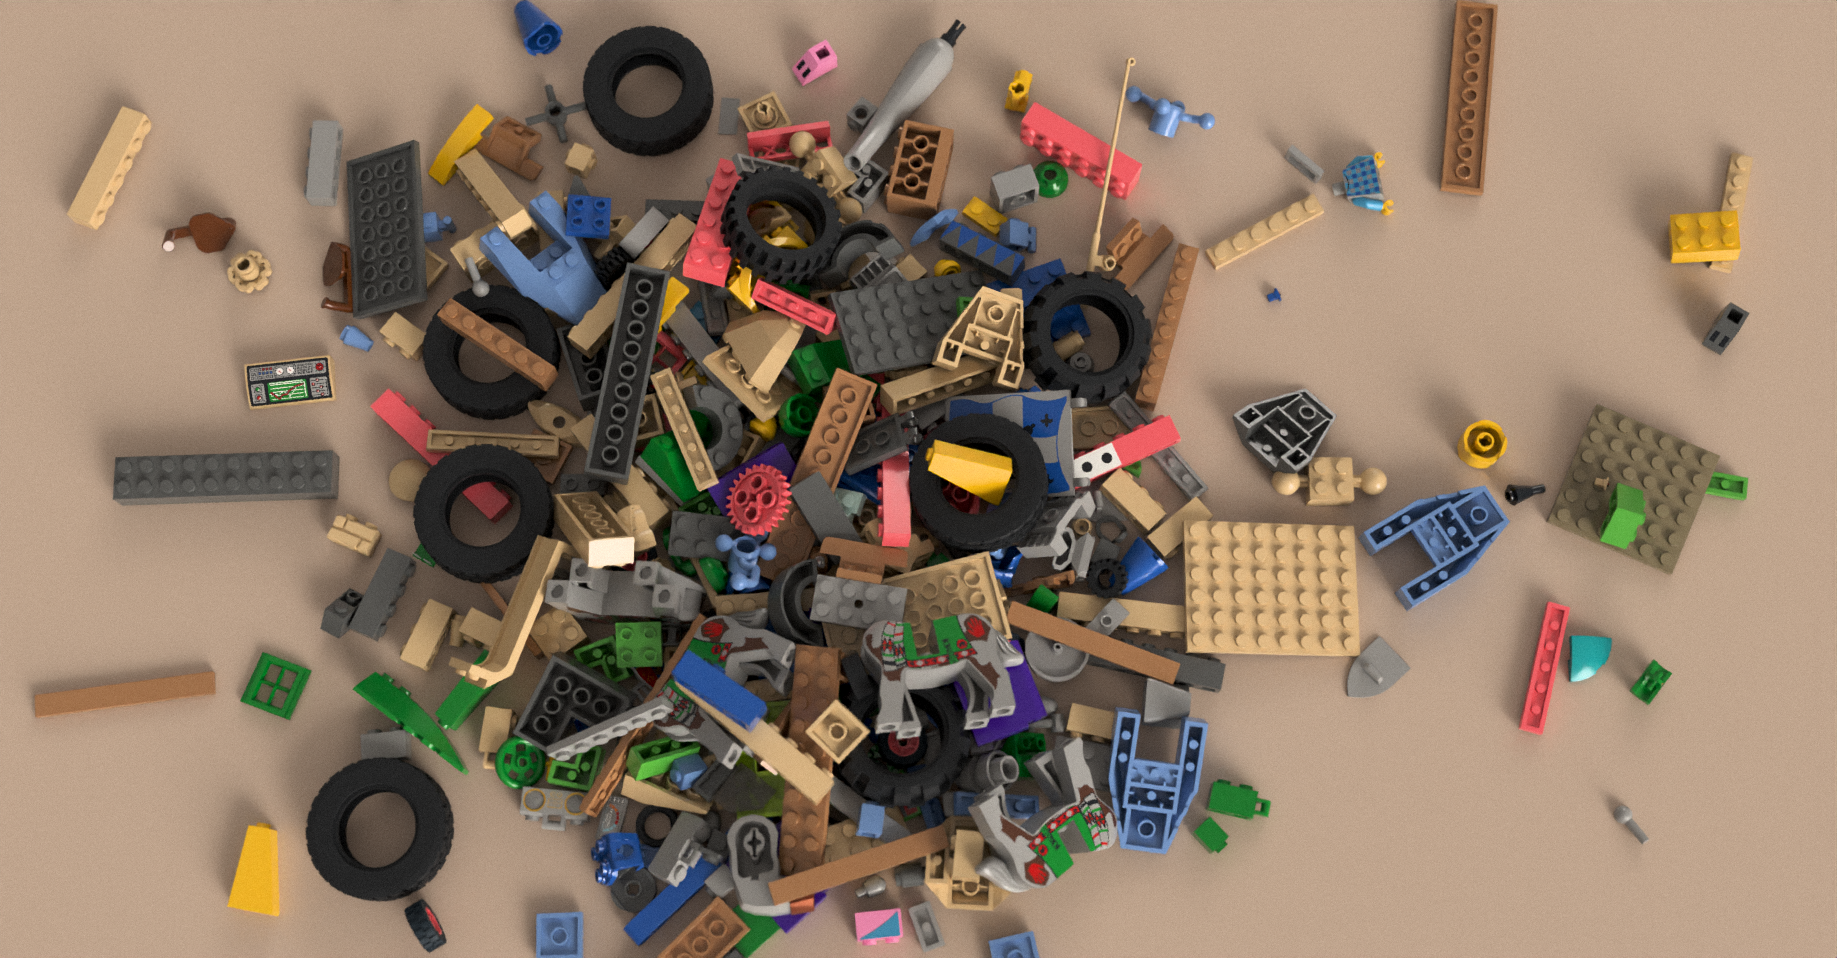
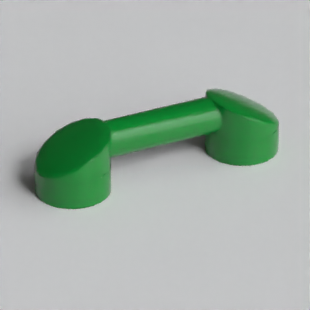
M671 526L664 529L662 535L663 544L667 551ZM670 555L676 568L682 574L688 577L698 574L690 559L683 562L680 556Z

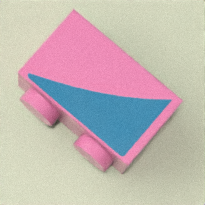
M900 908L855 913L857 941L862 942L863 946L876 945V940L885 939V943L899 942V938L903 937Z

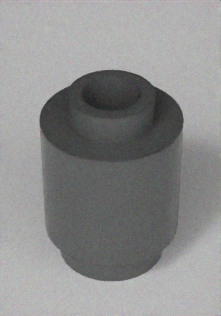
M921 862L904 864L900 865L899 868H894L896 886L906 888L924 885L923 880H925L926 866L922 867Z

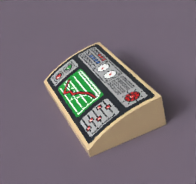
M330 355L244 365L250 410L336 401L335 362Z

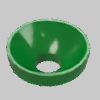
M1044 161L1034 168L1033 171L1039 183L1038 195L1045 198H1054L1066 190L1068 174L1061 164L1055 161ZM1047 170H1052L1056 173V178L1048 180L1045 178L1044 173Z
M712 557L700 558L699 564L709 583L718 594L722 593L726 589L730 576L726 567L719 559Z

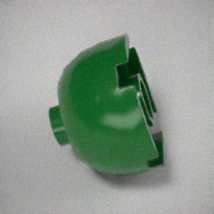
M798 393L789 397L781 405L778 420L786 434L794 438L809 436L819 411L815 405L816 401L814 398L807 394Z

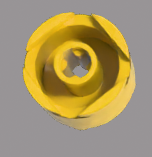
M1480 420L1471 424L1458 440L1457 449L1460 460L1471 467L1480 469L1493 465L1507 448V438L1502 432L1503 429L1497 423L1490 420Z

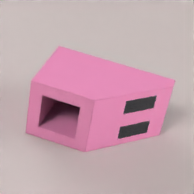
M824 40L808 49L794 65L792 71L801 85L804 86L838 67L837 55L827 40Z

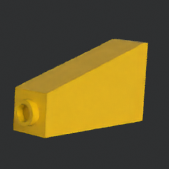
M934 440L932 448L928 447L925 460L928 461L929 471L999 506L1012 474V458L939 440Z
M257 822L256 826L248 825L227 907L279 916L277 831L270 829V824Z

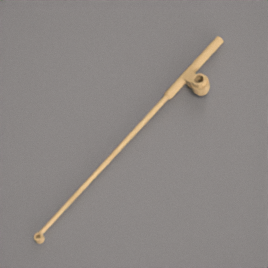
M1133 57L1126 59L1124 79L1086 271L1094 272L1095 266L1101 271H1111L1116 265L1113 256H1098L1097 253L1129 68L1134 66L1136 62ZM1080 305L1081 308L1087 309L1088 305Z

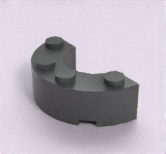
M872 220L857 221L841 229L839 233L841 235L826 265L818 273V276L831 289L849 280L848 272L850 267L862 254L877 252L887 261L904 252V248L884 224L873 223Z
M693 385L683 388L688 409L703 413L710 421L712 438L710 444L705 449L714 471L719 470L731 462L740 448L743 437V424L740 413L734 402L719 389L707 385Z
M816 559L802 561L780 572L774 579L768 594V614L772 626L779 636L792 641L795 645L824 647L822 625L809 620L801 606V593L805 586L817 580Z

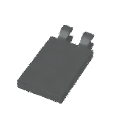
M909 411L903 416L895 413L859 429L845 464V470L849 476L909 450L908 445L910 444L919 445L922 443V435L918 434L917 431L919 421L917 417L914 418L913 411ZM904 428H910L907 432H904Z

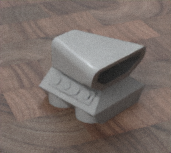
M1065 527V530L1060 535L1068 549L1061 556H1054L1052 567L1060 571L1074 570V583L1078 581L1084 582L1095 537L1087 532L1076 541L1073 530Z
M1148 677L1147 681L1144 682L1141 725L1180 729L1182 716L1188 717L1190 715L1191 693L1189 692V685H1170Z

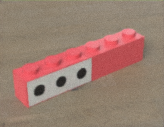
M1160 415L1152 419L1153 423L1147 426L1140 424L1132 429L1133 432L1127 435L1124 433L1118 434L1112 438V442L1108 444L1101 442L1093 446L1094 450L1088 453L1082 451L1075 454L1074 478L1088 477L1090 478V483L1115 472L1119 468L1127 467L1179 443L1181 437L1170 415L1166 417Z

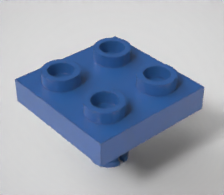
M568 194L566 236L609 239L611 198Z

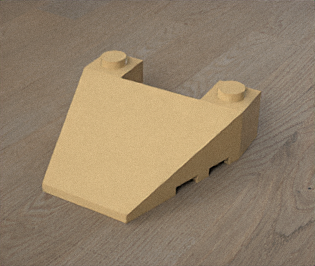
M982 286L938 342L931 364L952 371L957 368L961 353L963 352L998 365L992 382L993 386L1010 392L1017 390L1024 371L1023 300Z

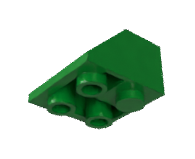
M1020 732L1009 736L1001 751L1012 756L1019 767V775L1016 781L1035 780L1024 763L1039 752L1046 751L1044 733Z

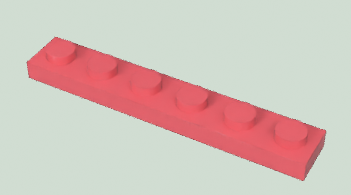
M1549 601L1546 603L1518 728L1520 730L1538 735L1543 734L1570 607Z

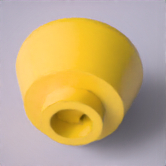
M942 259L934 266V276L961 273V267L956 261Z
M756 417L749 422V428L754 434L768 442L775 438L778 427L776 424L777 420L772 417L762 422Z

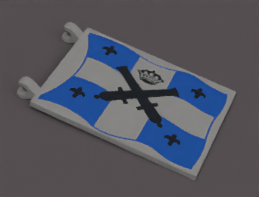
M1071 390L954 396L945 399L946 421L953 420L952 418L961 415L987 413L1007 418L1010 422H1015L1023 430H1026L1033 437V441L1037 443L1044 458L1048 476V497L1075 496V487L1090 486V478H1074L1072 408L1086 407V398H1071ZM1013 469L1004 494L1007 492L1012 493L1014 489L1016 475Z

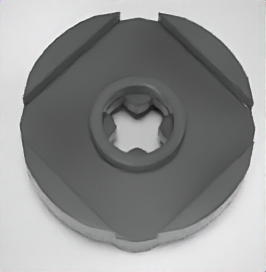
M635 867L621 869L611 886L613 902L620 909L631 913L641 912L654 900L657 894L656 881L653 875L644 868L636 872ZM631 883L639 885V893L637 895H629L628 891L630 890L629 885Z

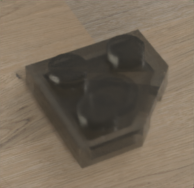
M741 762L712 799L729 813L764 809L777 791Z

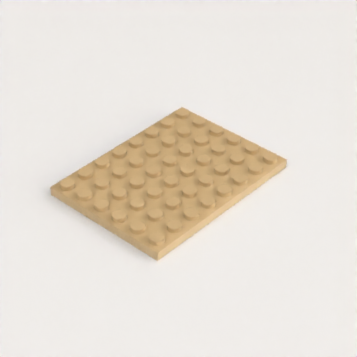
M1189 520L1182 522L1185 652L1360 656L1354 526Z

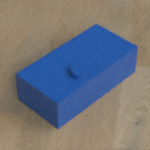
M687 650L671 672L675 682L750 733L767 711L766 702L726 676V671L717 664L710 665L690 650Z

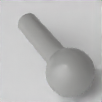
M473 257L465 259L464 261L474 282L472 285L473 293L478 297L487 295L489 285L481 279Z
M1618 806L1614 810L1615 820L1625 824L1642 845L1646 843L1649 838L1632 819L1631 809L1627 806Z

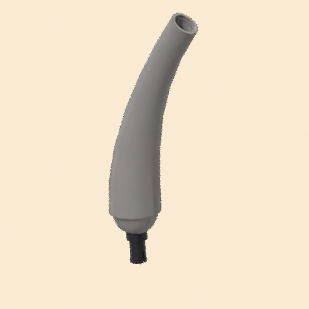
M956 19L947 33H943L940 38H933L924 44H919L899 73L872 119L844 157V165L848 170L852 172L860 171L884 142L930 96L952 70L951 65L954 60L953 47L956 45L958 37L966 29V26L962 23L959 29L956 30L961 21Z

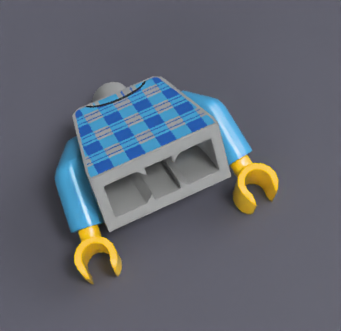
M1377 152L1374 156L1355 157L1342 170L1343 181L1332 184L1334 195L1346 194L1349 202L1355 206L1381 211L1384 215L1391 214L1394 210H1389L1387 206H1392L1394 204L1393 201L1387 200L1385 203L1382 202L1385 199L1378 169L1385 163V160H1378L1382 157V153Z

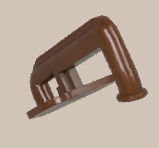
M211 212L194 215L191 217L189 225L166 231L162 248L164 251L170 252L175 248L174 239L193 236L196 246L200 251L204 253L222 251L236 230V221L233 218H221Z
M330 243L323 264V282L325 286H331L343 277L344 302L332 301L325 297L321 303V308L353 313L350 248L342 243Z

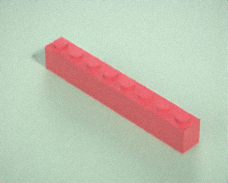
M388 388L370 406L373 411L432 466L436 465L444 456L450 455L451 453H432L426 451L428 429L434 430L436 427L428 419L423 421L419 417L421 413L413 405L408 407L404 403L406 399L398 391L393 393ZM495 482L478 483L464 490L462 494L494 524L513 507L509 501L511 497L503 489L499 492L494 487L496 485Z
M876 399V412H879V416L876 417L877 422L891 416V414L880 403V399ZM909 450L878 463L880 464V469H877V482H881V487L877 488V500H881V505H878L877 518H881V523H878L877 536L881 537L882 546H909L911 536Z

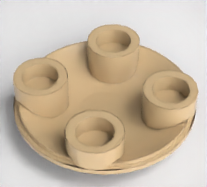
M408 459L398 463L392 469L389 476V487L392 493L401 500L414 502L416 492L419 491V485L430 470L428 466L416 459Z

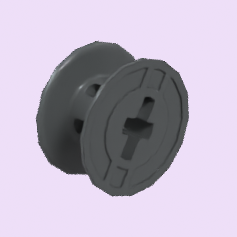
M661 623L663 652H665V647H679L683 638V632H688L691 626L677 623ZM664 633L667 634L666 643L663 641ZM676 633L679 634V643L676 642Z

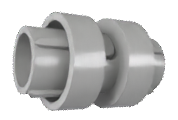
M999 750L984 753L983 755L969 756L955 783L960 790L965 792L981 793L990 786L1000 784L1007 791L1011 788L1013 782L1018 779L1019 767L1012 756Z

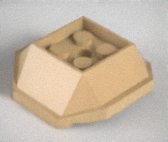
M950 816L941 824L944 827L950 846L951 837L957 834V829L980 832L973 817ZM985 839L982 861L991 857L989 845ZM950 847L926 855L925 884L947 909L993 911L1012 893L1001 889L981 875L979 882L953 880L952 874H948L949 858H954L955 851L950 850Z

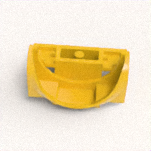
M787 225L782 228L778 226L771 233V239L767 235H762L761 237L768 243L783 249L799 250L809 247ZM736 258L735 261L737 263L733 267L738 271L727 280L728 285L726 289L735 297L734 300L740 306H744L750 313L755 314L760 312V310L751 298L757 280L761 277L765 279V277L759 274L757 277L751 275L752 270L747 267L742 269L738 265L740 260Z

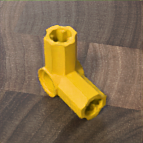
M1015 71L1013 82L1010 83L1005 109L1025 113L1029 98L1028 92L1033 76L1028 71Z

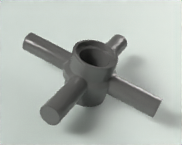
M546 85L544 88L549 103L545 107V113L525 118L526 124L530 126L548 121L556 127L560 143H566L568 139L564 124L567 121V115L587 110L585 102L565 107L556 100L553 86ZM560 112L559 115L552 116L553 113Z

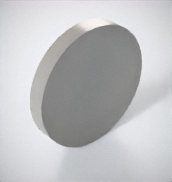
M1058 617V618H1060V619H1063V620H1066V621H1068V622H1071V623H1074V624L1078 625L1077 623H1075L1074 621H1072V620H1070V619L1063 618V617ZM1029 632L1025 643V657L1029 667L1036 675L1051 682H1064L1076 677L1084 669L1089 658V654L1032 632Z

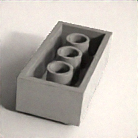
M817 574L810 620L812 622L867 630L871 625L882 620L903 622L908 590L906 588ZM856 600L863 602L862 608L858 609L854 606Z

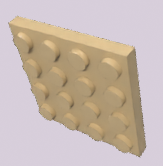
M730 344L707 355L703 360V363L762 422L779 414L781 405L789 397L798 393L803 394L800 386L790 381L781 373H779L767 394L748 383L745 378L746 372L743 366H738L732 355L733 349Z

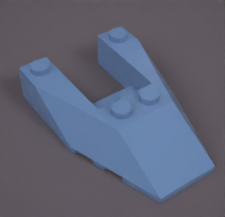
M544 191L530 201L528 213L552 238L554 243L531 260H528L496 226L480 238L479 250L522 296H528L538 302V305L549 308L556 312L559 317L573 325H578L585 313L590 309L592 310L600 296L606 294L608 289L594 272L596 264L587 244L582 237L566 236L567 215L556 200L547 191Z
M1484 485L1446 495H1437L1432 498L1418 499L1364 531L1358 539L1368 554L1372 556L1410 532L1413 534L1434 565V568L1395 592L1405 610L1409 611L1468 574L1510 521Z
M1115 707L1108 781L1113 809L1117 818L1120 847L1123 849L1166 854L1183 817L1186 816L1192 799L1199 789L1208 723L1205 719L1182 716L1175 763L1134 758L1141 714L1136 709Z

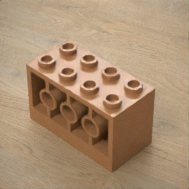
M905 120L904 126L899 127L898 146L895 145L893 152L894 162L889 168V184H886L884 189V204L887 205V212L929 220L939 212L954 148V129Z

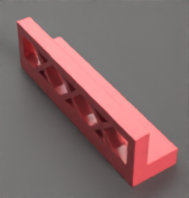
M829 121L748 132L747 147L749 156L755 157L754 152L762 151L766 154L756 158L773 162L799 158L789 148L790 138L799 131L810 133L814 137L816 144L820 142L827 143V147L816 146L815 153L819 149L833 147L830 138ZM779 148L786 150L785 153L780 154L775 151Z
M762 277L757 280L752 299L826 335L837 329L835 312L775 283L764 281Z

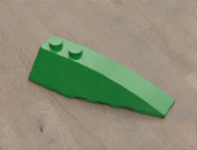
M374 672L353 688L360 696L390 719L402 725L403 729L420 739L423 744L437 752L440 757L461 773L468 774L469 771L445 732L421 706L410 698L412 693L402 685L398 689L393 685L395 680L385 672L382 676Z

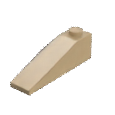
M628 771L625 775L621 792L622 795L643 804L705 815L716 801V797H714L709 803L693 787L680 791L678 786L672 782L670 771L639 781H635L630 771Z

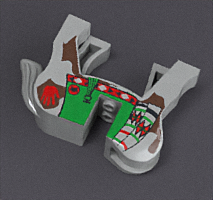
M572 558L569 580H548L545 602L559 610L569 612L581 620L598 624L615 625L616 622L648 619L650 621L661 620V623H677L691 626L700 613L701 598L706 596V590L695 580L675 573L661 566L659 562L636 561L635 571H607L602 568H591L583 559Z
M767 608L737 612L730 616L718 615L705 620L697 629L687 649L710 665L717 664L726 671L725 675L742 687H744L748 675H758L767 678L772 687L786 698L793 688L794 674L789 669L795 660L796 645L790 640L765 630L770 620ZM670 679L654 697L656 699L662 696L673 703V712L666 714V717L652 721L656 728L663 731L672 740L678 742L699 741L714 752L716 759L721 764L731 770L742 751L751 757L754 756L755 753L680 690L674 680Z
M967 613L933 620L928 636L930 653H924L920 656H917L910 623L882 620L871 625L865 632L860 651L861 661L865 669L879 685V715L875 723L876 734L895 731L896 739L918 737L922 727L908 689L933 688L955 681L959 682L967 698V713L963 721L964 730L987 727L990 718L1013 714L1016 704L1009 674L1004 667L1022 664L1024 656L1012 646L1003 634L994 629L984 617ZM988 698H990L991 702L990 708L988 704Z
M1080 737L1067 739L1054 749L1039 752L1024 763L1051 801V806L1037 812L1021 826L1015 824L1008 814L1005 803V789L1002 784L990 786L973 797L975 803L970 805L968 810L983 838L988 842L991 857L986 858L975 867V873L987 878L1001 889L1010 892H1023L1033 888H1044L1053 883L1074 865L1069 854L1108 849L1114 844L1117 836V818L1114 811L1099 799L1095 792L1090 769L1084 759L1083 742Z

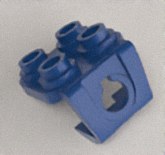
M609 833L600 837V840H596L595 847L591 848L592 861L599 863V869H595V880L597 883L611 886L617 878L618 870L634 866L636 872L644 867L637 833ZM627 844L631 846L633 853L630 856H624L622 853H617V849Z

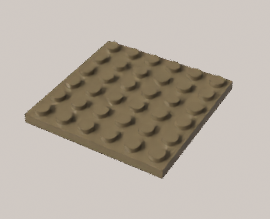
M1596 404L1549 514L1547 523L1671 575L1720 455ZM1596 477L1600 479L1609 477V486L1606 488V491H1603V488L1594 485ZM1617 483L1642 490L1643 500L1646 501L1643 510L1646 513L1644 523L1638 525L1636 538L1633 542H1629L1626 549L1600 541V528L1609 512V498Z

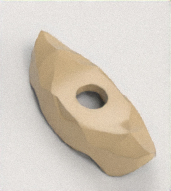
M776 206L773 209L762 207L751 212L749 222L760 237L762 235L770 237L771 233L778 226L790 220L792 216L780 206Z
M540 400L528 402V409L532 418L545 434L559 436L561 441L577 448H583L570 430L581 421L580 417L572 411L551 402ZM558 417H563L566 421L565 426L560 429L555 428L554 420Z

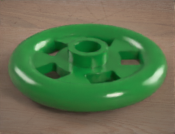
M513 736L504 741L495 756V770L499 779L513 789L522 790L523 787L535 785L545 770L546 758L544 751L519 736ZM523 744L524 751L516 752V745ZM532 752L535 753L537 759L533 763L529 755ZM506 753L512 755L509 764L504 763ZM521 758L524 760L523 766L519 765V760ZM531 768L534 773L527 779L524 773ZM511 769L518 773L516 779H512L508 775Z

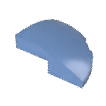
M957 209L943 210L927 220L910 241L911 247L927 240L936 229L952 222L959 213Z

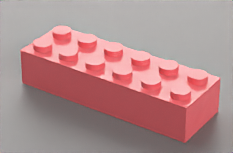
M1034 102L1021 121L1020 139L1029 147L1037 148L1042 155L1054 158L1063 167L1073 169L1078 176L1086 177L1097 187L1103 188L1111 146ZM1115 149L1107 190L1114 197L1126 200L1139 181L1142 164Z
M723 158L719 160L683 263V276L720 287H725L734 260L729 255L730 246L725 247L723 243L726 234H721L720 227L723 223L720 221L721 215L732 190L741 179V176L737 175L733 161ZM750 205L747 209V217L749 216L752 205Z

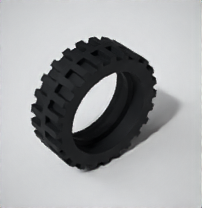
M770 166L767 171H764L763 167L757 168L754 175L748 172L743 180L740 179L736 183L721 215L720 221L723 223L720 227L721 234H726L723 239L724 246H730L729 255L732 259L737 257L740 260L738 265L742 269L747 267L752 270L751 275L755 277L758 274L765 277L764 281L770 283L772 279H776L779 281V284H786L787 280H792V283L796 284L800 283L802 277L805 280L811 279L814 273L818 274L826 265L841 235L839 233L842 229V222L838 221L841 216L840 210L834 209L836 201L833 197L829 198L826 195L828 190L825 186L820 188L816 184L818 180L815 178L808 179L803 176L804 172L798 170L797 173L790 171V167L785 166L783 170H777V166ZM760 201H777L793 207L810 223L815 236L814 243L810 247L799 250L783 249L768 243L752 228L747 217L748 207Z

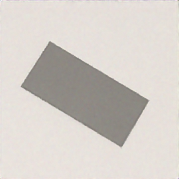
M721 99L718 134L737 135L739 116L737 108H739L740 99Z

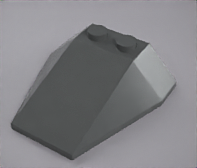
M1305 388L1249 404L1235 413L1232 419L1242 445L1271 471L1295 474L1310 463L1337 415Z

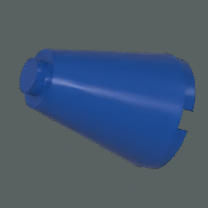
M523 0L518 2L514 8V14L526 51L533 56H537V53L546 55L554 51L560 45L561 34L563 35L560 26L531 1Z
M1140 537L1135 539L1121 560L1120 564L1126 567L1125 571H1128L1127 579H1129L1126 584L1127 587L1121 594L1125 596L1169 568ZM1114 573L1108 580L1111 583L1108 587H1112L1115 583Z

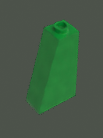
M485 649L473 665L482 663L487 658L489 652ZM463 676L435 712V715L440 718L437 722L446 730L451 728L456 731L501 681L483 689L465 682V676Z

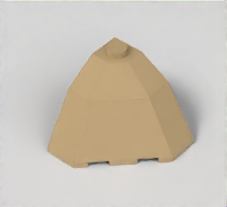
M763 310L730 322L722 338L725 343L731 345L733 349L732 355L738 366H743L748 383L767 394L793 352L806 324L781 312Z

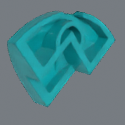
M1577 635L1569 637V682L1582 681L1596 674V671L1608 660L1612 638Z

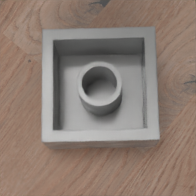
M1021 164L1007 172L999 171L991 177L990 195L997 212L1000 214L1038 201L1039 183L1031 164Z

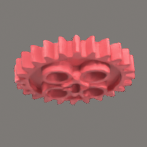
M761 464L760 467L753 465L752 470L746 468V475L739 473V481L733 480L736 486L735 488H729L732 495L726 497L728 500H731V503L726 505V508L731 509L727 516L732 518L730 523L736 525L735 528L742 533L763 536L765 531L772 532L771 526L779 527L778 519L784 521L782 513L789 512L785 506L791 504L787 497L792 492L786 490L790 487V484L785 482L787 477L782 475V471L770 465Z

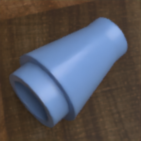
M347 325L340 335V340L343 341V344L369 352L374 343L373 340L368 338L354 325Z

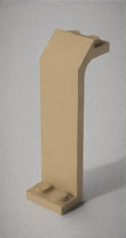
M540 535L537 536L487 658L477 665L454 657L449 662V666L456 668L455 673L465 676V682L485 689L513 674L546 594L548 580L552 579L560 558L571 561L572 558L582 559L573 546L559 540L545 538Z

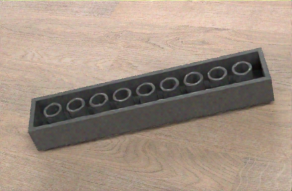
M627 262L588 449L584 477L628 485L670 271Z
M333 450L115 457L113 500L122 506L338 499L340 457Z

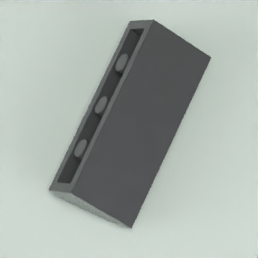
M820 471L807 476L786 489L792 492L790 497L820 546H822V542L826 537L862 542ZM826 554L832 565L836 566L840 563L841 556Z

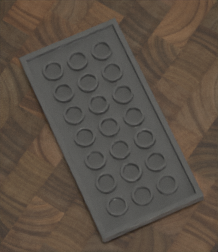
M412 140L347 161L353 318L360 320L428 300L419 142Z
M982 270L830 293L827 296L831 310L836 313L835 323L851 374L861 376L931 363L938 342L957 319L956 299L958 297H974L982 286L987 287ZM962 352L960 358L968 356L969 354Z

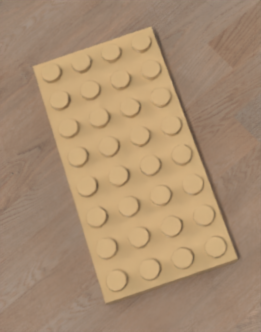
M989 551L893 576L882 581L881 585L906 588L908 590L903 622L911 624L917 656L930 653L928 636L933 620L972 613L980 615L988 620L993 628L1003 634L1007 640L1012 638ZM856 600L854 606L858 609L862 608L863 602ZM822 623L828 647L832 648L834 645L842 649V652L847 656L858 653L860 657L863 637L867 630Z

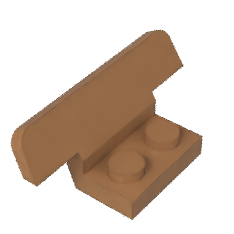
M506 116L493 126L489 137L480 133L483 138L472 149L476 148L479 153L529 180H536L544 166L532 161L527 156L529 149L541 141L542 134L509 116Z
M1132 218L1106 246L1108 255L1114 257L1116 266L1121 269L1115 278L1126 284L1124 288L1126 291L1173 240V233L1164 224L1150 238L1142 232L1140 222Z
M826 537L823 540L819 552L841 556L836 577L882 584L886 564L907 568L908 553L905 550L833 537Z

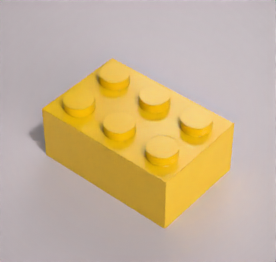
M1737 210L1672 214L1669 217L1668 236L1671 264L1738 260L1741 246Z

